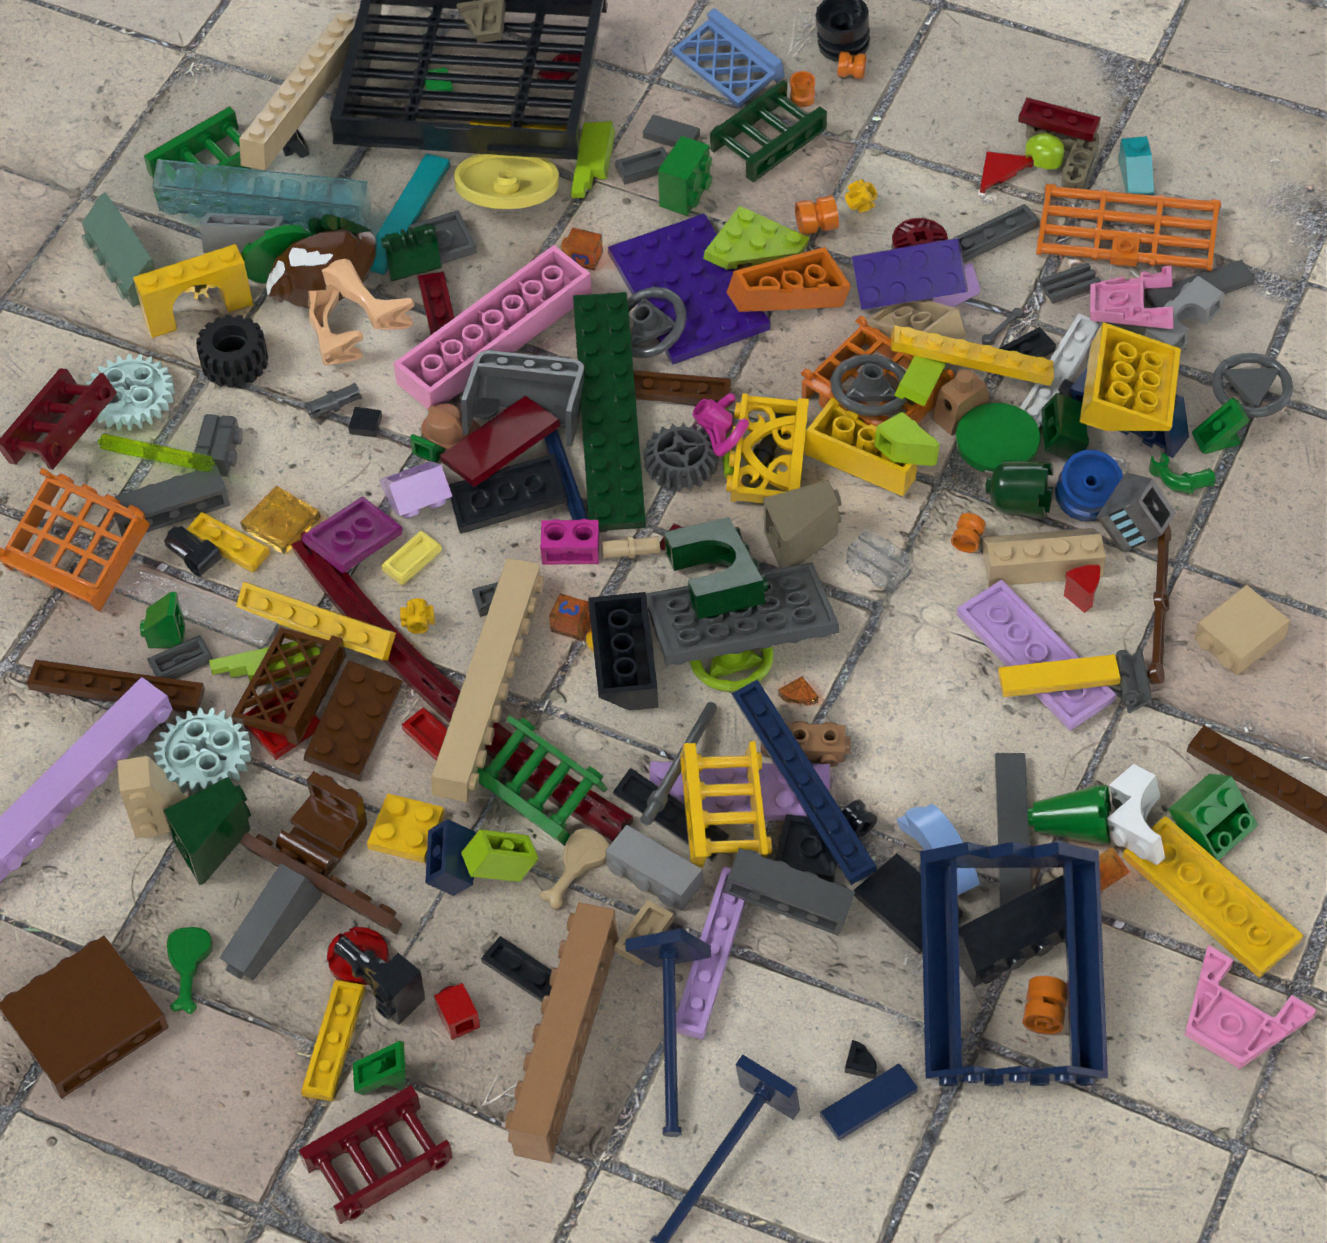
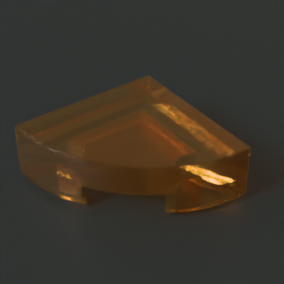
M803 676L778 689V696L787 703L793 702L809 706L818 703L819 696Z

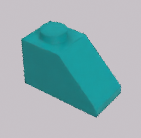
M1147 136L1121 138L1118 161L1126 193L1154 195L1152 153Z

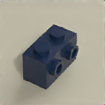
M449 819L428 830L426 884L452 896L473 885L474 877L470 876L461 852L476 835L475 831Z

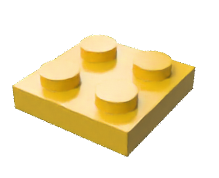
M387 793L367 841L368 849L425 863L427 859L428 830L442 822L445 814L444 807Z

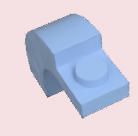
M933 804L926 807L911 808L905 813L906 815L897 818L900 830L913 837L922 846L924 851L963 843L948 818ZM957 868V896L980 885L975 868Z

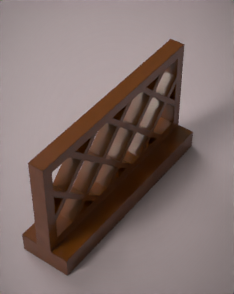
M280 627L231 715L232 721L286 736L288 743L299 745L346 657L343 638L332 635L330 640ZM284 638L296 641L297 646L284 651L280 647ZM313 647L323 649L321 654L311 658L306 653V650ZM301 652L305 660L289 665L286 658ZM282 660L285 668L270 673L268 670L269 665ZM309 667L311 671L309 676L296 680L293 673ZM290 675L293 682L277 688L274 680ZM268 682L271 683L273 690L257 695L256 689L258 686ZM296 689L298 692L297 698L284 703L281 695ZM277 697L281 705L265 710L262 702ZM257 704L261 711L252 716L243 714L246 708ZM285 712L286 718L282 725L270 722L269 717Z

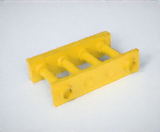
M749 741L745 755L702 757L701 754H697L696 743H684L680 753L690 862L699 868H703L707 857H711L712 853H737L739 848L756 851L762 857L767 858L768 854L772 853V840L770 836H766L759 770L762 769V754L756 750V741ZM747 768L748 783L705 785L699 779V772H702V769ZM750 795L751 811L708 813L702 807V800H705V797ZM753 823L754 840L711 841L710 838L705 836V828H708V825Z

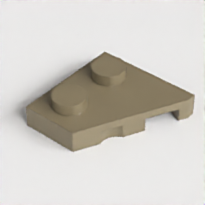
M478 0L457 4L461 17L478 43L503 39L505 0Z

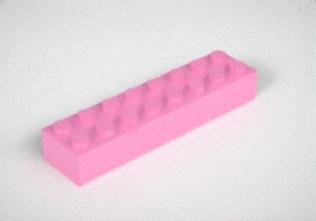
M551 246L395 361L393 364L397 385L426 409L430 405L437 406L448 403L464 391L478 353L486 350L516 352L574 308L573 295L592 294L590 273L556 246Z

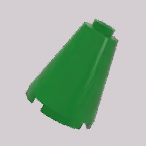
M1099 784L1035 801L1033 808H1028V825L1034 826L1035 832L1099 845L1110 844L1111 838L1107 818L1110 816L1109 811H1111L1108 785Z

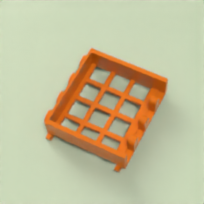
M859 316L856 319V323L860 327L814 372L807 368L801 372V375L805 377L802 380V398L808 399L817 392L819 393V405L822 408L826 406L832 397L835 399L831 391V383L828 379L842 361L851 358L855 353L858 355H873L878 351L905 369H908L914 355L892 351L891 339L882 334L877 328L869 326L865 317ZM864 344L870 346L867 351L861 349ZM861 365L845 372L841 378V383L843 384L850 376L856 379L859 374L856 370ZM883 369V377L888 373L898 379L890 370ZM943 369L925 407L918 403H914L911 406L906 402L901 407L906 410L905 414L918 424L936 406L941 387L955 378L953 371ZM857 401L859 403L869 406L863 401ZM882 401L878 406L886 404L890 401ZM839 404V406H840L841 408H843L844 410L848 411V409H846V408L843 407L841 404ZM858 414V418L868 426L873 424L877 427V425L890 419L885 415L864 416Z
M41 468L39 474L44 476L45 480L4 549L0 547V563L7 570L12 571L15 568L29 579L32 577L39 579L44 585L53 590L55 587L61 589L74 600L78 601L80 598L100 612L149 528L150 523L145 519L144 512L133 505H129L128 508L120 505L121 502L111 495L106 494L105 497L97 494L98 492L94 488L86 484H82L80 487L74 484V480L64 474L59 473L58 476H55L48 470ZM59 489H64L65 491L55 507L51 506ZM71 493L87 500L77 517L62 511ZM93 503L109 509L100 527L84 521ZM47 511L51 512L43 529H37ZM116 513L131 519L122 538L106 531ZM58 516L73 522L64 541L48 534ZM80 526L96 533L86 551L70 544ZM33 534L37 535L38 537L29 553L23 552ZM102 536L118 543L108 561L92 554ZM44 539L60 546L50 564L35 557ZM67 549L82 556L73 574L57 567ZM89 559L105 566L95 584L79 577Z

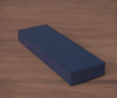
M900 1063L822 1110L820 1117L836 1139L840 1141L917 1093L918 1087Z

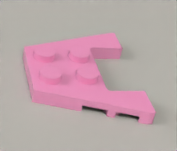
M1172 266L1161 267L1162 272L1151 275L1150 272L1144 271L1141 272V277L1126 281L1124 277H1118L1090 284L1091 321L1174 329L1173 307L1144 308L1145 289L1172 287Z
M1209 945L1203 961L1185 1036L1241 1069L1313 1019L1316 1009L1291 995L1275 1018L1269 1016L1219 985L1232 967L1234 960Z

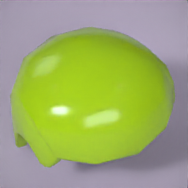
M1039 133L1027 140L1025 155L1026 158L1031 155L1034 166L1038 168L1057 169L1063 163L1064 145L1058 137L1052 134Z

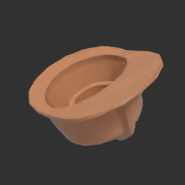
M449 403L437 406L430 405L428 415L421 426V432L427 440L448 450L468 436L463 434L462 412L458 407ZM474 420L468 435L481 427Z

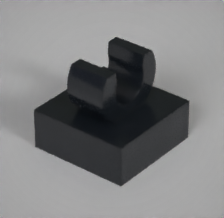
M298 129L282 148L285 156H290L296 152L300 158H303L310 154L304 136Z

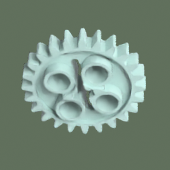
M128 354L126 360H122L120 356H117L116 363L107 360L108 367L98 366L99 373L106 375L117 392L115 397L97 417L98 423L105 421L107 428L115 423L117 430H120L123 425H127L128 430L131 431L133 424H137L140 429L143 428L144 421L152 425V417L162 418L161 410L168 411V403L174 401L172 394H175L172 376L169 375L168 368H163L161 361L154 363L151 356L145 361L142 354H139L136 359H132L131 354ZM91 373L92 381H87L86 385H90L99 374Z
M199 708L195 716L190 711H187L186 719L183 720L181 717L176 716V725L166 724L169 733H159L161 741L155 742L157 752L154 753L156 764L166 773V778L171 783L176 782L179 785L182 793H185L189 788L193 795L198 790H203L226 777L239 781L240 775L238 771L246 772L247 766L245 762L251 761L250 751H252L248 731H245L243 724L233 722L231 717L227 719L225 710L221 711L218 716L215 714L214 708H211L208 714H204L202 708Z

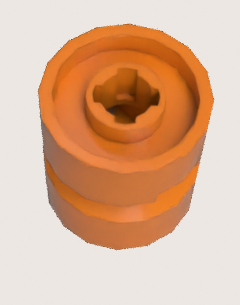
M832 195L819 197L815 203L810 200L795 202V217L801 234L817 233L818 228L823 232L839 228L837 205Z
M1036 976L1029 980L1026 997L1027 1003L1025 1004L1022 1022L1027 1029L1044 1035L1057 1034L1063 1030L1066 1012L1064 1008L1067 1005L1068 999L1067 983L1052 976Z

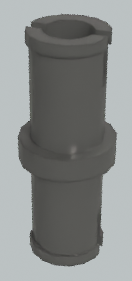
M353 383L335 392L332 390L327 391V395L308 403L306 402L305 407L312 420L332 410L337 412L340 410V407L358 399L360 400L362 396L359 394L360 390L357 384Z

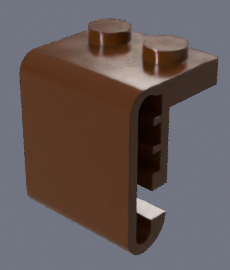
M313 771L307 778L310 796L291 818V824L295 826L291 832L287 833L282 830L278 835L276 848L280 850L282 847L288 849L298 856L297 860L304 864L307 861L322 869L321 873L327 876L364 832L368 821L363 798L357 791L353 789L347 790L338 785L332 777L328 775L322 776Z

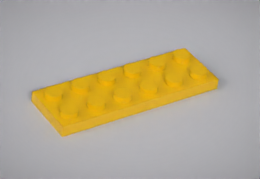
M1167 816L1150 828L1160 835L1162 839L1165 859L1158 865L1147 859L1139 858L1127 848L1123 851L1122 858L1258 978H1261L1303 939L1301 932Z

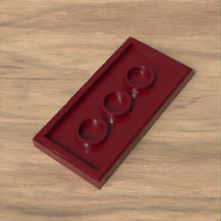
M524 396L440 455L443 464L476 487L559 428L560 422L554 415L527 396Z

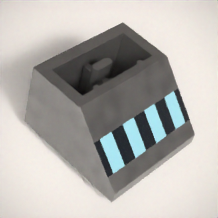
M1126 472L1097 515V519L1119 550L1126 552L1161 536L1176 512L1153 478Z

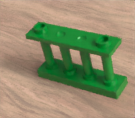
M229 106L144 155L148 173L153 178L164 173L177 187L175 192L181 208L196 202L199 198L251 169L241 166L240 151L229 157L216 143L229 136L240 148L239 138L242 135L237 131L239 127L235 111ZM206 148L220 162L210 169H207L195 156ZM184 161L198 173L196 177L187 182L173 168Z
M510 715L507 721L516 730L489 766L485 765L483 769L478 768V783L565 846L568 838L571 836L564 830L567 826L565 822L593 785L604 793L607 791L608 788L601 781L604 776L591 766L584 769L534 733L536 727L526 719L521 718L518 721ZM524 738H529L538 747L511 782L507 781L503 785L497 780L500 776L498 772ZM549 753L558 759L560 764L533 799L529 798L526 802L519 796L522 793L520 789ZM570 769L583 777V780L556 815L552 814L548 818L541 813L544 810L542 806Z

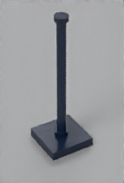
M676 929L626 939V952L656 968L663 967L666 1126L662 1128V1135L666 1137L682 1135V1127L678 1126L675 964L711 958V945L683 929Z
M742 1054L735 1064L739 1085L742 1089L754 1095V1097L658 1235L651 1237L650 1243H668L765 1103L794 1120L800 1111L798 1093L795 1086Z

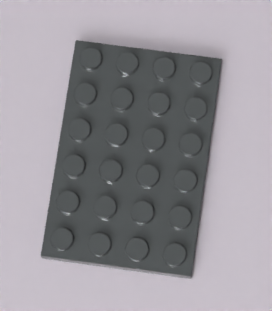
M813 563L759 572L760 575H765L768 584V591L764 592L765 604L699 620L690 604L688 586L646 593L648 612L666 666L673 664L681 665L688 661L711 659L715 656L731 653L739 654L746 650L769 648L773 645L796 643L804 639L822 638L839 633V623Z

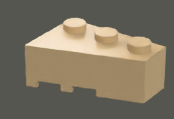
M149 756L117 760L120 794L135 838H152L159 834L170 833L163 810L190 795H184L176 782L171 783L166 778V773Z

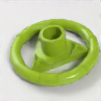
M772 646L760 648L763 658L752 650H746L739 654L731 653L715 656L712 658L709 674L704 670L700 659L689 661L695 676L705 685L720 691L735 692L757 679L761 682L768 675L773 663ZM759 666L749 677L742 680L717 679Z

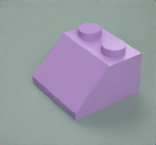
M428 461L379 479L394 513L399 516L404 515V518L419 514V509L430 505V508L446 504L445 499L452 497L442 465L433 461Z

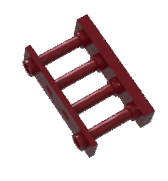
M60 368L0 437V452L9 464L15 465L27 452L39 454L49 470H53L117 394L116 390L104 373H99L90 385H81L76 383L68 369ZM75 395H81L74 404H68ZM59 414H65L58 423H52ZM43 433H48L41 443L36 442Z
M412 1085L299 1149L302 1163L308 1173L314 1170H321L340 1202L333 1207L340 1224L346 1220L352 1221L363 1214L365 1209L428 1172L442 1169L453 1158L448 1140L436 1145L416 1115L417 1110L421 1109L418 1094ZM400 1120L407 1123L425 1151L409 1162L388 1131L390 1126ZM371 1137L378 1138L397 1168L382 1178H379L360 1148V1144ZM343 1153H349L368 1186L352 1195L331 1163L333 1159Z

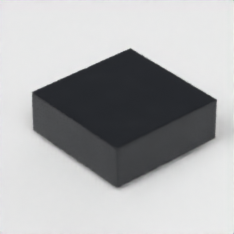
M354 407L348 427L349 434L376 437L382 419V411Z

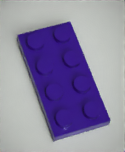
M959 237L852 256L861 310L968 291Z

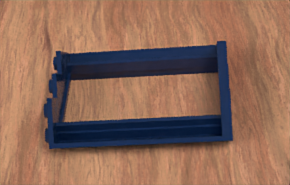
M1058 841L1037 846L1017 842L994 846L964 842L920 851L925 1079L939 1080V1086H957L958 1082H984L985 1086H1002L1004 1081H1009L1010 1083H1027L1030 1081L1031 1086L1050 1085L1049 1081L1057 1083H1072L1076 1081L1077 1086L1095 1085V1080L1108 1078L1099 850ZM957 868H1063L1070 1066L1043 1069L1026 1066L999 1069L979 1066L962 1067Z

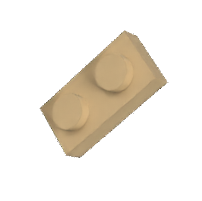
M647 900L615 944V953L642 966L643 960L626 952V939L665 932L673 922L674 914Z

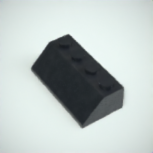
M646 592L588 597L598 697L629 711L658 708V689Z
M1063 875L958 928L959 966L974 987L983 982L984 984L991 983L1001 973L1009 969L1016 970L1024 965L1026 960L1036 955L1038 957L1043 956L1053 946L1061 942L1066 943Z

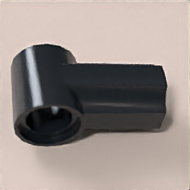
M174 526L170 529L164 540L165 546L182 558L188 569L198 577L202 576L222 558L220 551L212 542L206 539L202 542L182 526Z

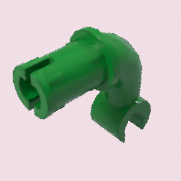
M1161 453L1160 462H1156L1153 456H1151L1149 473L1159 477L1163 484L1172 491L1189 495L1197 489L1215 485L1216 477L1211 468L1189 474L1185 472L1182 475H1178L1169 469L1170 459L1167 455Z

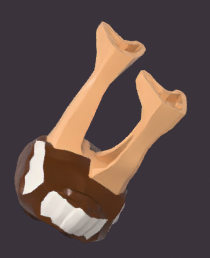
M340 229L319 233L293 242L275 260L272 270L268 274L266 289L269 297L280 303L286 300L295 306L309 308V323L317 335L319 352L323 364L326 366L358 360L363 356L361 350L354 347V345L363 340L364 336L361 331H348L341 334L330 332L328 318L338 301L344 298L358 303L365 309L374 329L395 330L413 326L411 317L405 314L414 307V302L411 298L395 300L375 299L363 285L376 257L377 242L371 231L359 233L356 237L350 231Z

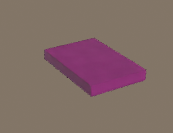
M362 496L303 534L302 542L340 572L344 573L402 535L403 527Z

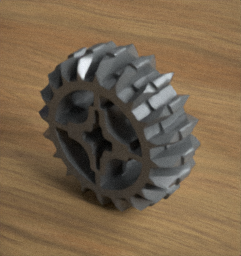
M684 422L681 427H676L673 423L670 429L661 427L660 433L653 432L652 440H647L644 451L645 469L649 472L651 480L656 479L658 486L666 484L668 491L672 487H677L679 492L684 487L691 491L693 485L701 488L703 481L710 482L712 474L716 473L719 463V456L713 452L710 436L707 435L704 428L697 430L695 423L691 427H686Z

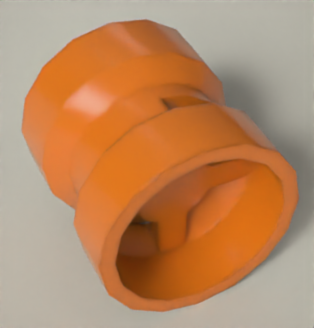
M841 51L838 62V77L851 75L855 79H863L866 67V54L858 53L855 56L850 55L849 52Z
M807 71L795 72L790 78V101L799 107L810 106L815 100V77Z
M963 513L958 518L957 529L953 532L951 544L959 551L973 553L979 547L980 536L984 533L986 523L984 519L976 514Z

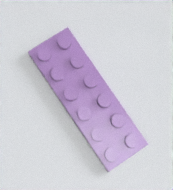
M1002 579L957 608L956 615L1006 666L1079 658ZM1108 686L1034 694L1069 731L1115 702L1116 694Z
M650 762L649 781L659 787L673 762ZM762 763L759 776L764 821H785L786 814L808 818L775 764ZM812 764L830 792V764ZM747 768L702 769V772H699V779L705 785L748 783ZM680 773L669 794L685 804L682 774ZM750 795L705 797V800H702V807L708 813L751 811Z

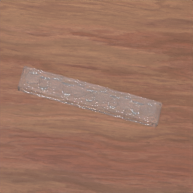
M128 566L114 586L117 594L151 606L170 592H177L184 620L258 649L267 648L279 631L277 622L132 566Z

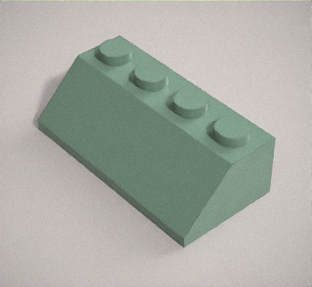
M105 192L99 196L82 222L85 232L82 235V239L87 249L92 248L94 250L93 255L98 265L105 266L104 270L111 283L116 282V288L120 297L123 300L127 299L131 306L135 307L140 303L133 277L155 270L153 259Z

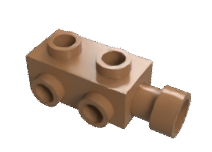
M795 721L793 723H786L809 761H818L820 764H830V767H835L838 765V762H844V754H850L851 736H845V725H838L834 722L808 724L804 721ZM761 744V754H768Z

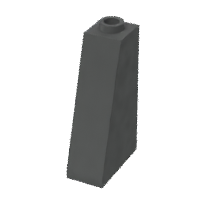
M280 863L219 957L228 964L225 970L239 979L245 975L254 980L320 900L323 893L304 876Z

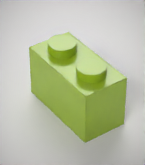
M481 829L461 852L471 877L520 882L539 859L529 835Z

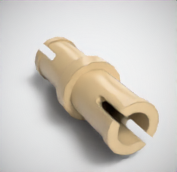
M627 536L624 540L601 541L602 557L606 559L628 556V559H633L635 555L659 554V537L633 539V536Z

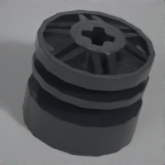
M823 0L819 4L815 16L820 52L827 59L834 62H839L841 51L849 52L850 55L855 56L858 53L865 54L870 45L869 10L867 4L863 0Z

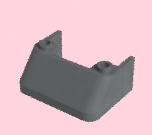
M493 350L478 353L461 398L463 434H469L474 418L490 419L498 413L500 407H510L522 397L527 396L548 412H552V415L559 419L560 427L566 428V446H572L580 418L584 365L578 360Z

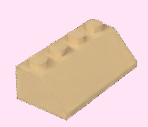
M1095 528L981 537L989 587L1001 579L1007 585L1066 580V572L1083 565H1099L1100 577H1103L1106 555L1101 533Z

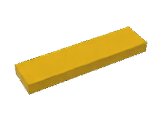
M1115 654L998 667V677L1003 697L1118 685L1121 681Z
M334 980L301 1089L303 1097L333 1102L366 992L365 985Z

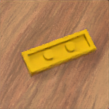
M203 512L186 529L202 542L205 539L209 540L218 548L221 556L252 573L270 554L269 547Z

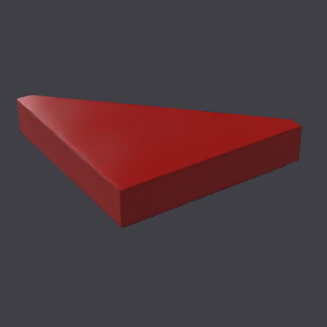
M986 151L980 193H985L986 189L998 182L1001 184L1009 180L1026 167L1031 168L1034 164L1033 157L1029 156L1026 158L1023 155Z

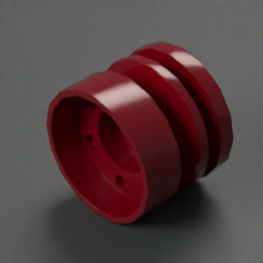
M912 218L903 221L895 228L892 234L891 248L946 240L948 235L943 226L934 220Z

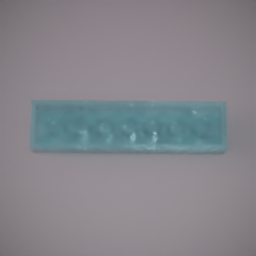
M157 159L152 187L160 211L169 215H176L178 213L189 214L196 218H201L206 213L284 216V224L298 225L304 229L308 227L309 219L314 217L321 219L322 216L331 214L368 228L371 210L368 181Z

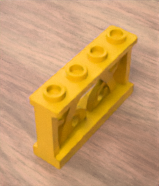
M742 393V401L736 402L734 419H739V421L743 418L749 421L747 430L751 433L744 440L743 436L736 445V451L730 450L729 467H734L733 475H727L726 491L731 492L730 502L764 503V498L800 488L809 399L798 398V401L750 396L748 393ZM752 411H763L768 415L770 421L765 423L764 418L757 414L759 421L753 423L749 420L748 415ZM774 413L791 414V415H790V416L780 417V418H775V414H774ZM778 430H781V435L789 433L791 437L783 440L779 436ZM772 433L776 444L785 450L792 451V455L787 454L775 458L767 468L759 461L751 448L762 438ZM742 454L744 460L748 465H745L740 468ZM780 464L785 465L788 469L785 472H781L778 468L777 474L773 472ZM744 475H750L752 480L749 484L755 483L759 477L763 479V482L757 488H749L742 484L741 479ZM768 484H771L785 491L768 490L766 488Z

